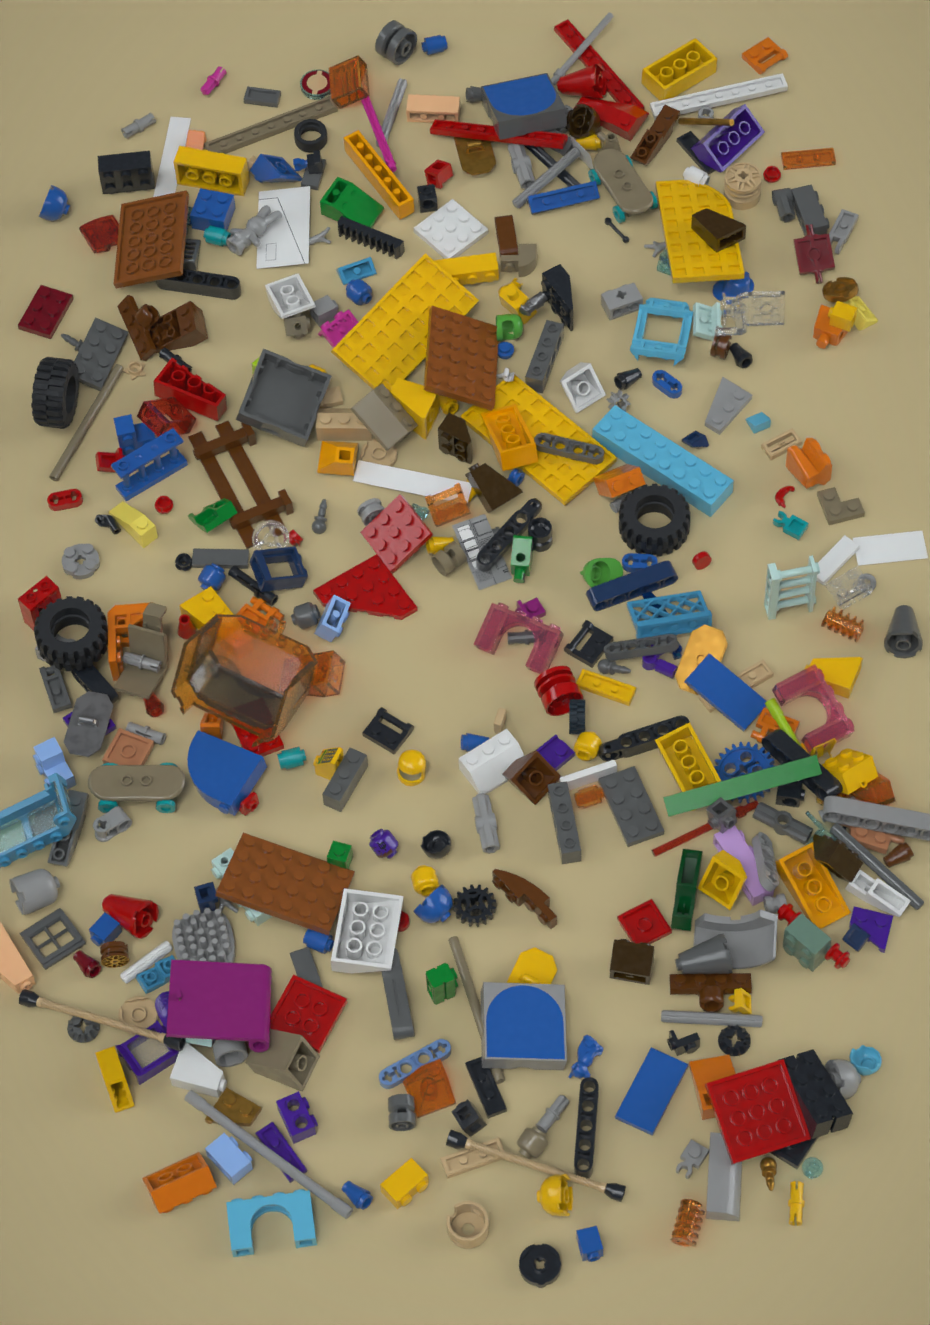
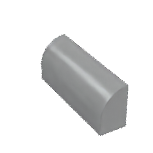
M710 1132L706 1219L740 1221L742 1162L731 1164L722 1134Z

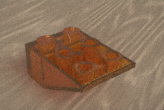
M334 650L285 658L279 692L316 697L339 695L345 661Z

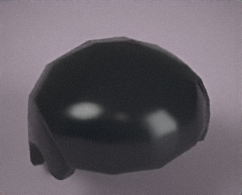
M430 831L426 836H423L422 845L420 846L428 857L433 859L443 858L451 849V838L444 831Z

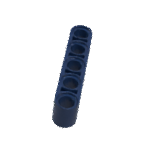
M663 561L594 586L587 590L586 596L593 610L601 611L672 585L678 580V576L671 562Z

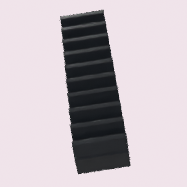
M343 216L338 220L339 237L345 235L346 240L351 237V242L357 240V244L363 242L364 247L370 245L371 250L376 247V252L382 250V254L388 252L389 257L395 255L396 260L405 252L404 241Z

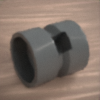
M396 1094L388 1098L390 1129L394 1131H408L415 1128L414 1096Z

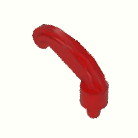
M785 486L781 488L775 495L776 503L785 508L786 505L783 498L789 491L794 492L795 487Z

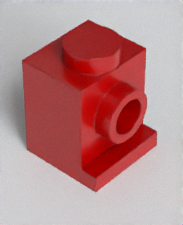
M436 160L424 170L427 185L434 184L439 189L442 188L443 183L453 176L451 163Z

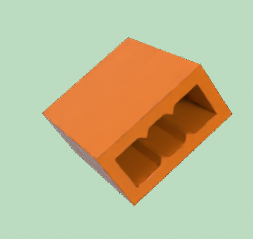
M629 464L593 477L599 495L610 498L646 484L640 467Z

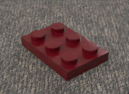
M40 285L21 318L18 329L52 339L74 299L73 294Z

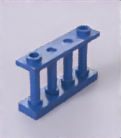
M174 428L111 464L112 469L120 479H123L122 482L115 486L125 501L132 499L188 465L187 460L176 449L184 441ZM169 451V454L162 458L160 457L161 455ZM154 460V463H152V464H150L149 466L145 467L146 464H148V463H150L151 461ZM138 470L137 473L133 474L132 476H129V474H131V473H133L134 471Z

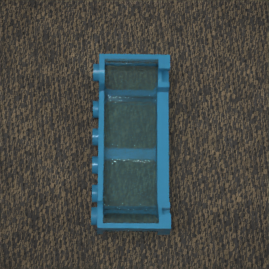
M58 773L48 776L51 785L48 783L44 784L45 790L0 811V868L10 865L11 862L17 859L25 858L28 854L41 850L46 845L60 841L63 837L69 835L77 818L73 814L66 789V780Z

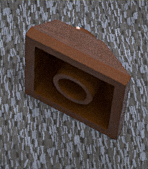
M536 750L516 759L502 774L534 805L548 792V784L557 783L560 777H562Z

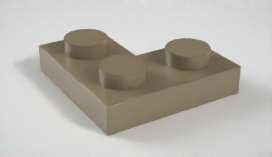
M835 487L817 491V497L828 525L865 516V511L859 498L841 502Z

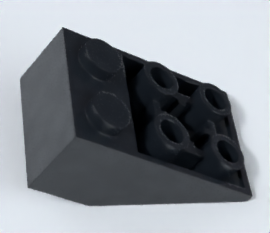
M559 264L542 273V293L547 297L545 302L548 301L551 305L553 313L558 314L562 324L567 326L570 331H573V302L570 275Z

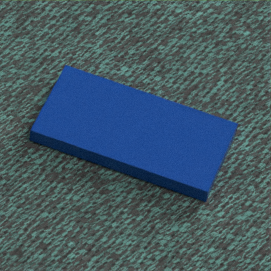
M710 653L684 681V683L743 732L762 712L763 708L766 707L765 703L767 701Z
M651 1047L619 1107L615 1119L653 1136L688 1068V1064Z

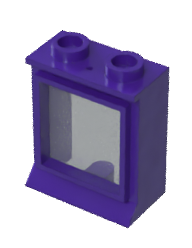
M158 1020L146 1028L159 1033H166L167 1027L161 1026ZM135 1035L126 1042L115 1045L119 1057H123L128 1069L132 1070L139 1085L174 1064L179 1054V1051L170 1049L158 1040L140 1035Z

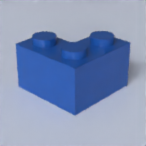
M131 414L113 418L119 447L122 448L123 455L126 456L155 439L152 421L133 424Z

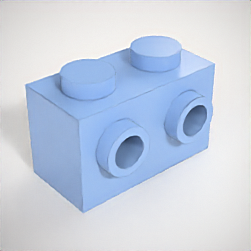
M333 595L326 604L314 634L329 642H332L335 637L338 638L343 630V627H341L342 623H345L349 616L347 611L351 603Z
M223 1133L208 1145L205 1150L207 1157L234 1185L253 1169L251 1164L252 1158L245 1150L242 1152L238 1148L239 1144L232 1136L228 1137Z

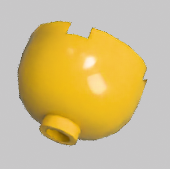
M567 1174L547 1177L541 1184L540 1190L537 1191L538 1203H541L546 1213L552 1216H569L568 1210H572L573 1189L572 1186L568 1187L567 1181H570V1178Z

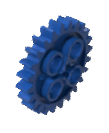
M740 742L739 747L732 744V750L725 748L726 754L719 753L721 760L715 759L717 766H714L721 781L744 775L745 773L748 774L773 767L775 762L773 758L770 759V752L765 753L764 747L758 750L757 743L751 747L750 742L746 746H743L742 742ZM746 757L751 758L748 762L742 761ZM735 769L733 773H727V770ZM763 791L738 797V801L740 804L743 799H746L747 803L750 802V798L757 801V795L764 798Z

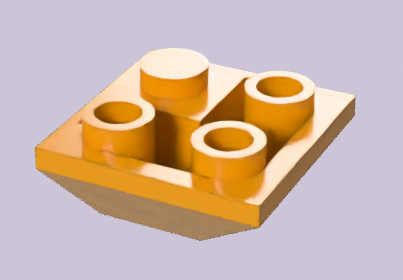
M322 441L317 473L354 476L359 444Z

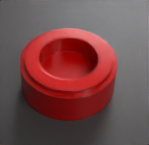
M700 552L693 557L692 564L697 570H701L711 563L712 558L708 552Z
M401 911L398 932L405 931L410 925L409 916Z

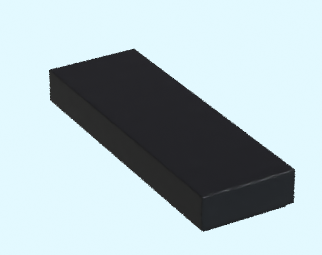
M692 131L678 137L676 142L701 170L708 175L716 171L701 162L691 149L699 141Z
M482 1057L465 1062L466 1069L487 1118L489 1119L507 1112L490 1068H482Z

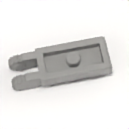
M844 209L841 210L829 233L831 246L833 240L838 242L835 247L836 254H839L842 250L843 244L846 243L859 218L858 214Z

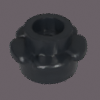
M186 553L179 554L175 560V567L178 570H189L192 566V558Z

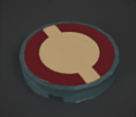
M312 70L302 76L300 88L307 98L313 100L323 99L328 94H332L334 79L327 71Z

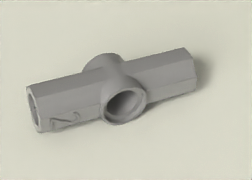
M510 143L508 144V151L511 157L513 173L517 175L520 187L526 189L535 181L530 157L526 155L522 144Z
M484 793L477 794L472 798L476 830L480 835L483 852L488 854L495 853L500 849L496 832L495 814L492 813L489 795Z

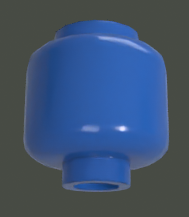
M362 279L351 280L346 286V296L358 306L368 304L372 299V288Z
M213 563L205 565L198 576V581L201 583L200 587L205 590L211 586L215 591H218L226 579L225 570Z

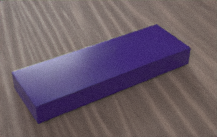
M273 1122L255 1133L261 1143L305 1174L307 1172L306 1167ZM282 1171L289 1183L294 1181L293 1178Z

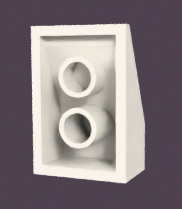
M299 274L265 285L269 303L281 319L316 307Z

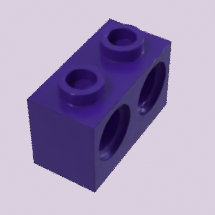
M299 1091L276 1101L277 1109L293 1144L316 1135L315 1127L318 1126L313 1114L309 1115L307 1110L310 1108L306 1097H301ZM291 1106L299 1107L295 1111L289 1110ZM300 1123L307 1124L304 1128L297 1127Z

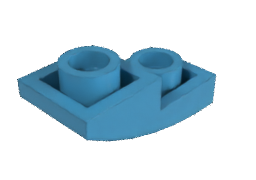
M173 955L155 962L153 968L137 974L136 980L145 994L160 988L170 981L171 959L176 960Z

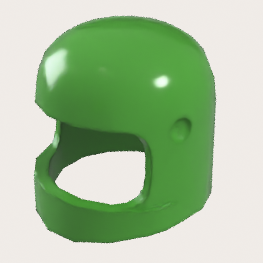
M496 315V338L498 342L509 339L515 340L522 336L523 322L519 315Z

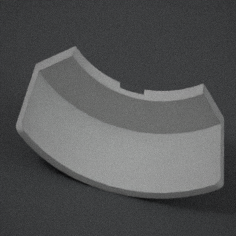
M758 910L752 914L741 916V920H731V917L704 913L695 920L693 947L723 933L727 940L724 946L726 945L730 951L733 969L752 968L767 964L776 957L778 915Z

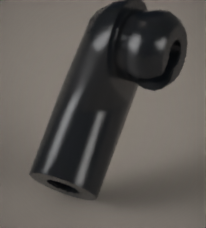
M99 514L95 517V523L99 526L110 528L113 534L120 533L121 528L113 516Z

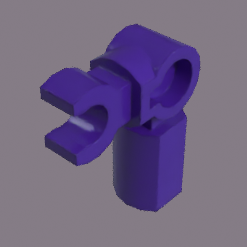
M662 654L642 657V667L645 670L655 669L658 673L672 679L674 678L678 666L659 659V656Z

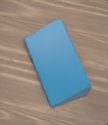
M371 257L336 269L343 285L348 284L351 280L363 279L377 274Z

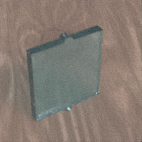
M809 811L805 813L825 835L831 837L834 841L837 839Z

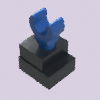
M320 150L313 151V154H307V160L293 159L295 171H301L308 167L309 174L323 173Z

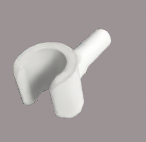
M505 368L504 373L496 375V379L503 378L506 382H512L515 373H509V369Z

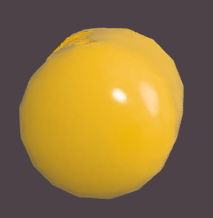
M406 750L400 755L398 760V779L406 786L420 784L426 774L425 756L418 750ZM400 770L409 775L421 773V777L414 781L406 780L400 775Z

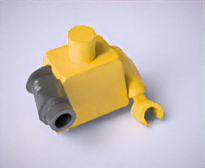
M514 278L510 284L502 286L498 290L501 305L510 313L519 315L525 325L537 313L536 309L544 306L547 297L540 291L529 299L520 290L523 284L518 283V279Z

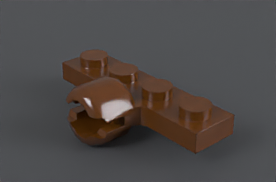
M127 295L117 307L140 360L147 361L157 350L149 330L157 323L160 314L152 305L144 304L138 309L134 297Z
M751 973L669 974L670 995L696 994L699 996L700 1007L706 1012H718L724 1006V995L734 994L735 989L742 988L749 994H752Z

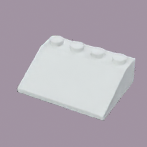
M344 888L331 957L332 971L353 974L391 970L403 896Z

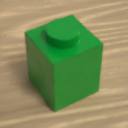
M333 840L327 855V863L349 869L353 858L352 845Z

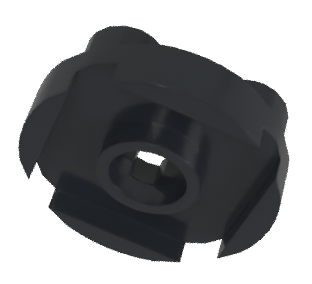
M533 1244L523 1250L519 1259V1271L527 1283L543 1288L558 1278L561 1270V1261L556 1249L548 1244ZM544 1261L545 1268L537 1269L535 1262Z

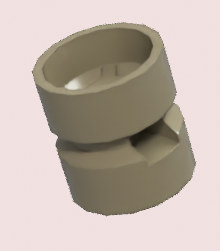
M452 541L444 547V551L439 550L432 555L431 560L439 573L446 576L454 570V566L459 567L465 563L467 557L463 549L456 542Z

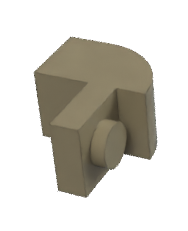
M519 244V255H501V272H518L519 277L531 274L537 265V244Z

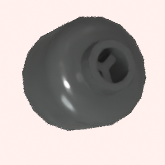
M311 602L294 607V614L291 615L293 624L298 625L301 629L317 625L318 619L321 618L317 605H313Z

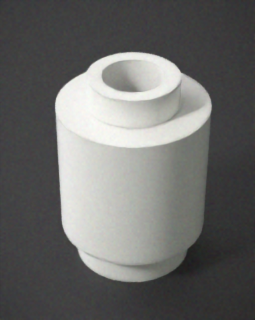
M693 165L690 168L687 167L683 173L684 180L696 183L698 186L699 184L708 185L710 181V176L706 172Z

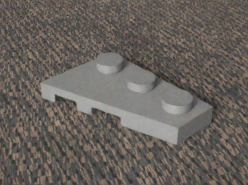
M722 377L705 420V426L720 435L751 401L752 394Z

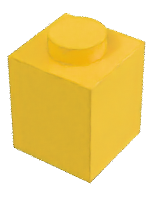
M837 301L835 306H831L829 310V325L850 332L856 320L858 308Z

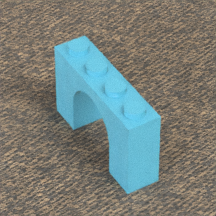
M298 1189L288 1194L278 1192L267 1197L257 1195L252 1197V1199L243 1200L236 1198L231 1200V1202H226L233 1257L254 1255L252 1228L255 1221L267 1212H280L291 1220L296 1248L317 1245L310 1190Z

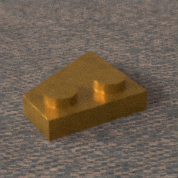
M227 1087L213 1106L234 1123L248 1127L253 1124L262 1110L257 1104ZM208 1116L205 1118V1122L208 1124L215 1122Z

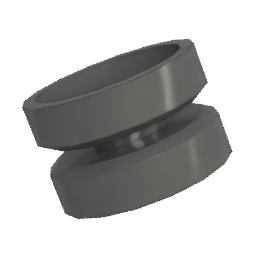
M396 20L390 21L380 31L376 39L375 51L393 64L401 65L413 53L417 44V34L413 30L405 28L403 24Z

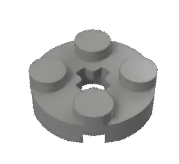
M76 544L64 550L62 566L64 572L67 575L73 576L74 579H87L99 568L100 559L98 552L91 544ZM84 559L83 564H79L77 560Z

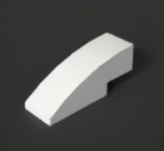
M862 870L858 871L852 883L849 882L845 890L866 903L898 917L902 915L911 901L879 878L874 880Z

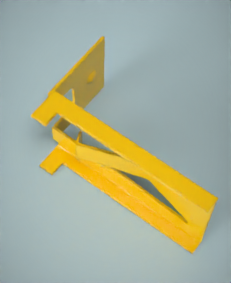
M816 736L801 743V746L811 756L817 752V758L828 752L830 758H832L830 753L837 741L833 738L821 744Z

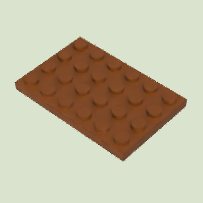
M187 190L121 204L113 283L116 289L183 275L189 203Z
M432 306L429 310L423 390L492 411L495 406L497 326Z
M243 832L218 886L216 896L329 936L341 908L344 888L349 889L355 871L329 864L327 861Z

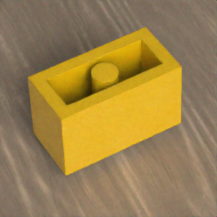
M410 1158L380 1184L381 1193L397 1209L401 1206L404 1207L411 1202L412 1197L417 1192L421 1193L427 1188L429 1183L428 1174Z

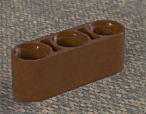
M513 216L494 217L500 259L501 255H519Z

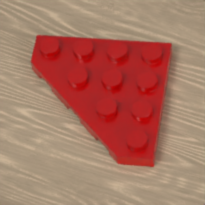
M377 554L313 590L314 595L323 607H326L332 596L336 595L351 603L348 609L350 612L357 613V611L367 612L368 615L380 617L385 615L403 620L418 611L415 603Z

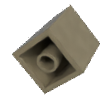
M270 1029L268 1050L264 1052H254L251 1050L245 1063L256 1074L303 1091L320 1056L302 1035Z

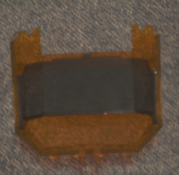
M216 614L184 642L171 693L181 705L180 710L183 715L192 706H195L258 736L252 744V747H255L263 742L274 740L286 728L309 694L318 661L309 646L283 635L286 621L281 620L277 631L272 630L276 619L273 615L269 617L266 626L242 615Z

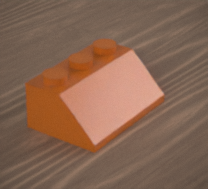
M200 1152L142 1178L159 1214L168 1213L174 1207L180 1204H187L193 1198L199 1195H206L217 1187L211 1171Z

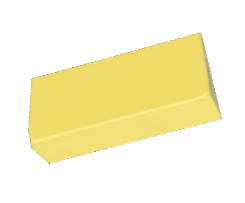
M859 296L843 301V303L858 308L854 325L859 331L878 322V319Z

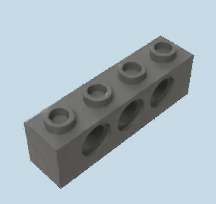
M546 320L527 370L525 383L538 393L543 394L562 344L564 338V324Z
M566 781L548 784V799L561 863L580 862L581 846L568 783Z

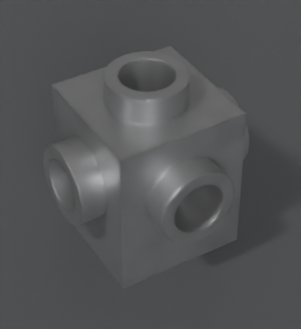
M722 797L706 808L709 825L714 830L718 829L722 834L737 823L735 808Z

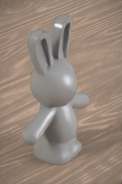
M267 205L263 206L256 216L248 220L245 229L233 228L230 230L233 236L226 239L229 250L240 256L243 250L250 246L251 242L256 247L260 246V241L257 237L265 232L269 224L281 218L282 213L274 211L270 214V207Z

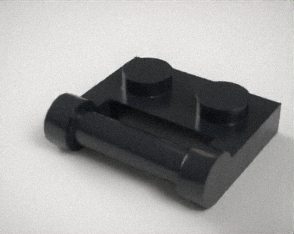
M585 620L581 630L571 643L564 647V651L593 668L604 654V647L608 643L613 642V636L595 627L590 621ZM588 632L592 634L581 650H577L576 647Z
M381 707L362 734L363 737L395 755L412 733L414 726L399 720ZM383 719L403 730L402 733L394 731L382 724L381 721Z

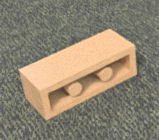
M408 94L407 122L433 123L435 119L459 122L460 97Z

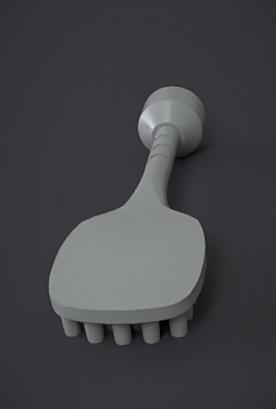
M205 908L204 913L194 910L193 915L185 913L183 919L174 920L172 940L177 960L234 962L235 940L232 928L227 917L220 909L211 911L210 908ZM216 1040L212 1046L216 1064L221 1067L236 1066L244 1062L248 1057L245 1041Z

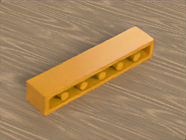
M357 130L344 137L345 152L399 220L414 213L413 197L360 131Z

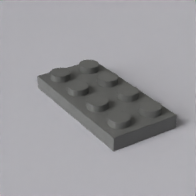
M95 317L74 360L78 367L80 383L98 391L102 389L125 342L128 331Z
M635 766L598 779V783L627 847L664 835V829Z

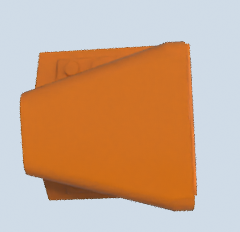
M806 438L802 449L796 445L788 447L786 468L806 489L816 484L825 485L831 480V460L826 453H823L816 439Z

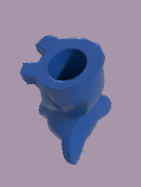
M583 1036L577 1050L578 1062L572 1065L569 1078L574 1076L581 1079L591 1076L588 1067L592 1065L594 1057L601 1056L604 1050L591 1036Z

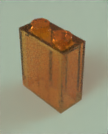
M359 55L329 67L331 100L340 109L370 96L367 64Z

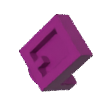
M537 597L526 603H522L521 600L517 601L516 615L519 619H523L525 624L546 616V611Z

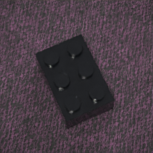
M150 151L98 156V172L103 194L155 189Z

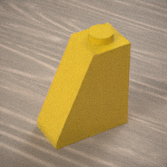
M813 658L810 665H806L803 675L806 676L805 684L849 699L862 668L863 658Z
M115 1046L95 1052L115 1113L134 1107Z

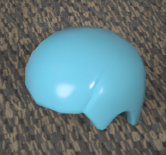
M862 1045L859 1049L855 1050L853 1048L850 1052V1062L855 1066L860 1075L868 1076L880 1069L882 1058L880 1053L873 1047Z

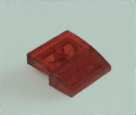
M114 215L94 219L79 227L80 232L94 254L108 252L111 246L117 245L119 223Z

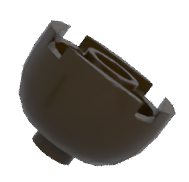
M577 104L573 110L568 112L566 117L567 126L565 127L572 137L583 139L599 131L601 120L594 108L585 104Z

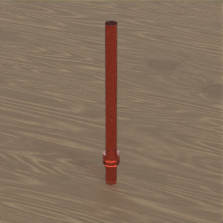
M755 800L744 806L735 807L736 818L740 819L746 816L748 812L756 809L759 804L758 801ZM709 823L704 824L652 849V854L656 857L713 828Z

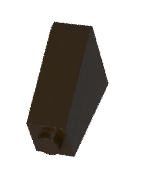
M706 208L692 215L691 228L715 252L736 244L746 237V225L720 213Z
M486 463L482 465L474 464L468 468L470 472L465 474L487 513L523 493L518 486Z

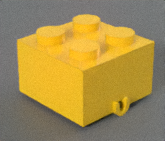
M849 748L842 750L840 754L827 759L822 764L825 769L840 781L843 787L842 793L848 795L860 787L865 788L867 783L878 777L873 757Z

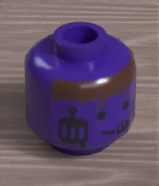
M378 829L370 836L369 846L379 858L387 857L389 859L397 853L396 849L399 843L389 830Z

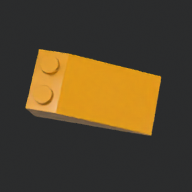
M516 404L480 413L493 450L503 471L538 462L536 443Z
M813 842L775 862L780 878L804 915L819 929L851 913L828 869L814 858Z

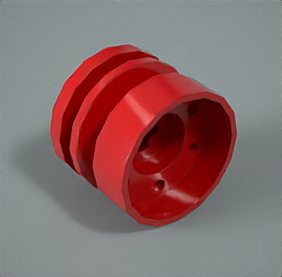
M555 666L547 669L534 681V687L541 698L543 707L550 716H560L569 713L570 699H583V694L568 666Z

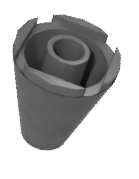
M901 605L894 611L884 639V647L888 653L889 651L893 653L894 657L910 658L915 656L916 652L922 650L923 640L913 608Z
M723 933L718 934L679 953L678 958L675 959L677 971L681 970L682 974L733 973L730 951L726 945L724 946V943H727L725 935Z

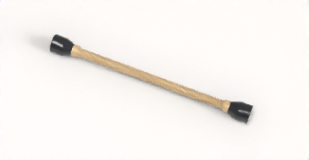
M24 989L19 996V1004L26 1007H45L95 1023L158 1040L170 1049L182 1051L185 1046L186 1038L166 1037V1033L155 1032L48 1001L33 991Z
M450 1130L446 1146L455 1149L478 1150V1152L491 1154V1156L493 1155L503 1160L506 1159V1161L521 1164V1166L524 1165L531 1169L534 1168V1170L549 1173V1175L567 1174L570 1181H575V1183H580L583 1186H590V1188H595V1190L598 1189L599 1192L604 1193L610 1199L622 1202L626 1189L624 1185L618 1183H599L594 1180L591 1181L589 1178L586 1179L583 1176L573 1175L570 1172H563V1170H558L555 1167L545 1166V1164H540L533 1160L530 1161L527 1158L517 1157V1155H512V1153L502 1152V1150L487 1147V1145L477 1142L474 1143L472 1139L454 1130Z

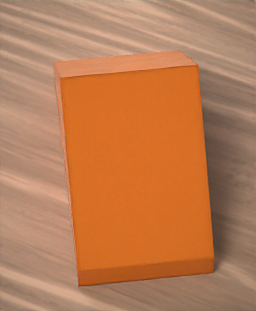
M205 713L200 722L201 731L222 740L224 713Z

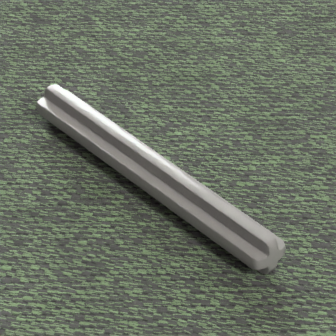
M400 78L398 80L381 126L386 141L388 140L407 86L406 79Z
M576 147L572 148L512 201L513 205L517 209L523 206L528 201V196L538 193L581 155L579 149Z
M662 1010L661 1021L669 1023L762 1027L763 1022L761 1015Z

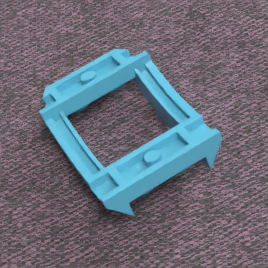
M649 298L646 300V304L639 305L632 345L630 346V351L637 360L640 355L663 358L665 360L672 359L675 360V366L684 358L693 318V311L689 310V305L686 302ZM648 313L656 316L664 315L673 318H683L678 344L644 339Z

